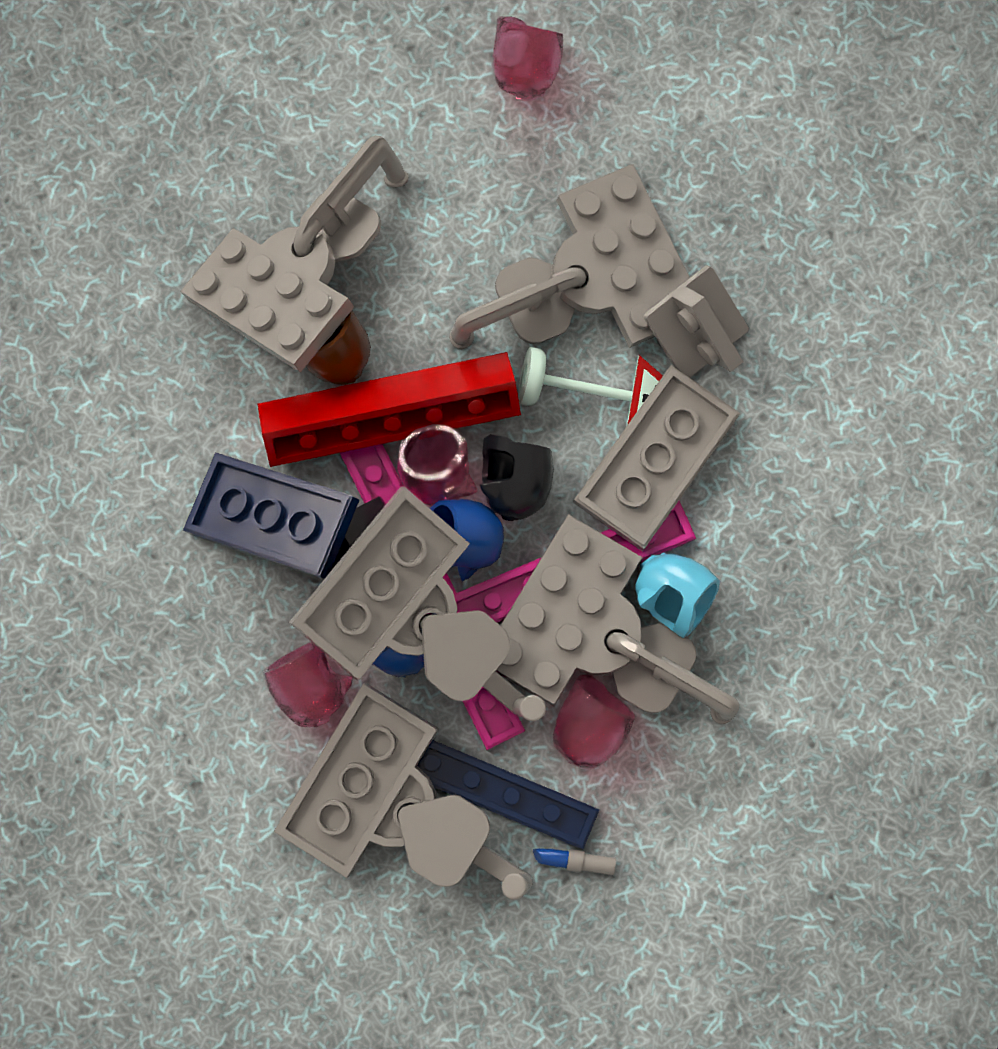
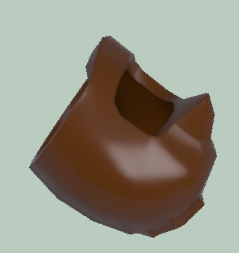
M353 310L306 365L311 374L324 382L342 385L353 383L362 376L363 368L368 362L371 348L368 334Z

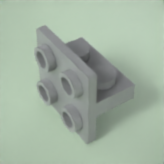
M708 265L700 269L644 314L645 321L673 366L689 378L707 364L713 366L716 363L732 372L744 362L733 343L746 334L749 328L715 270Z

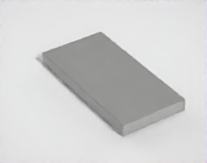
M670 365L578 493L573 503L643 552L740 413Z

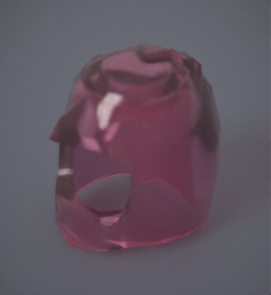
M500 16L497 19L492 63L497 85L505 92L516 96L518 101H532L544 96L559 72L563 56V34L528 26L523 20L515 17Z
M431 424L414 430L401 441L397 470L401 481L426 506H433L439 500H456L478 492L469 474L467 442L457 430L446 425Z
M308 642L285 654L262 671L266 689L275 705L294 724L300 727H318L330 722L329 717L343 705L344 695L350 689L353 682L351 675L336 674L331 669L325 653L312 642Z
M589 674L580 675L573 684L559 713H557V720L553 731L554 747L568 763L580 769H595L617 753L629 735L635 714L621 700L607 691L605 686L595 677Z

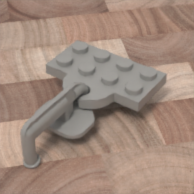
M375 135L370 137L325 192L303 214L300 219V226L281 230L273 234L262 245L233 228L180 292L188 301L301 373L354 308V305L347 297L327 286L333 277L335 263L360 256L381 229V219L377 212L353 197L379 166L382 167L386 174L384 177L385 184L391 188L405 185L409 179L408 173L403 169L400 160L382 136Z
M633 164L558 195L556 201L573 235L562 243L553 259V265L537 258L529 257L501 270L495 282L498 299L457 317L449 336L450 342L454 347L458 349L468 348L474 341V331L506 317L509 318L520 339L530 344H540L565 333L570 325L575 309L579 312L590 314L611 311L629 348L655 337L644 319V314L690 277Z
M400 487L289 621L295 629L354 679L359 680L385 647H388L400 654H424L426 678L450 699L456 701L469 700L483 687L513 714L523 717L528 721H538L546 712V705L542 698L535 695L525 697L496 672V669L509 653L510 640L507 632L485 612H457L453 591L442 577L470 543L406 487Z
M568 514L501 624V627L509 636L510 649L507 657L496 669V672L533 695L542 698L543 701L552 706H555L576 670L592 676L613 673L619 696L644 712L659 713L664 711L672 703L677 692L681 690L710 707V714L715 722L719 724L730 722L739 711V702L731 695L690 672L696 660V648L693 642L688 637L681 638L662 623L641 628V620L634 606L621 595L642 561V557Z
M363 683L274 830L275 833L346 878L354 870L369 843L373 842L384 847H402L405 845L411 869L433 884L441 887L457 884L464 877L472 863L502 881V891L511 900L522 898L533 885V879L529 873L483 845L490 832V822L483 810L459 795L436 798V791L429 776L417 764L439 728L367 683ZM406 803H414V804H408V805H406V806H404V807L402 808V806H403L404 804H406Z

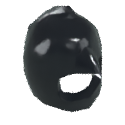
M490 434L485 437L482 449L483 483L479 484L486 496L487 504L506 521L521 520L533 515L545 505L551 490L554 472L551 449L534 444L513 442L505 436Z

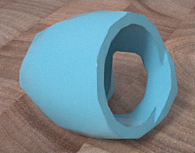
M674 553L651 555L640 564L641 572L635 584L638 603L642 609L648 610L654 618L681 638L687 637L695 630L711 607L719 590L720 580L707 567L691 558Z

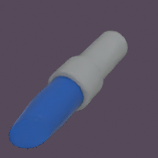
M533 849L534 857L540 864L566 868L567 871L580 873L588 871L614 875L616 858L584 854V851L569 849V851Z

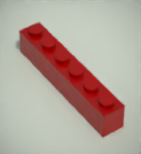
M507 352L257 404L262 436L270 467L521 415L516 381Z

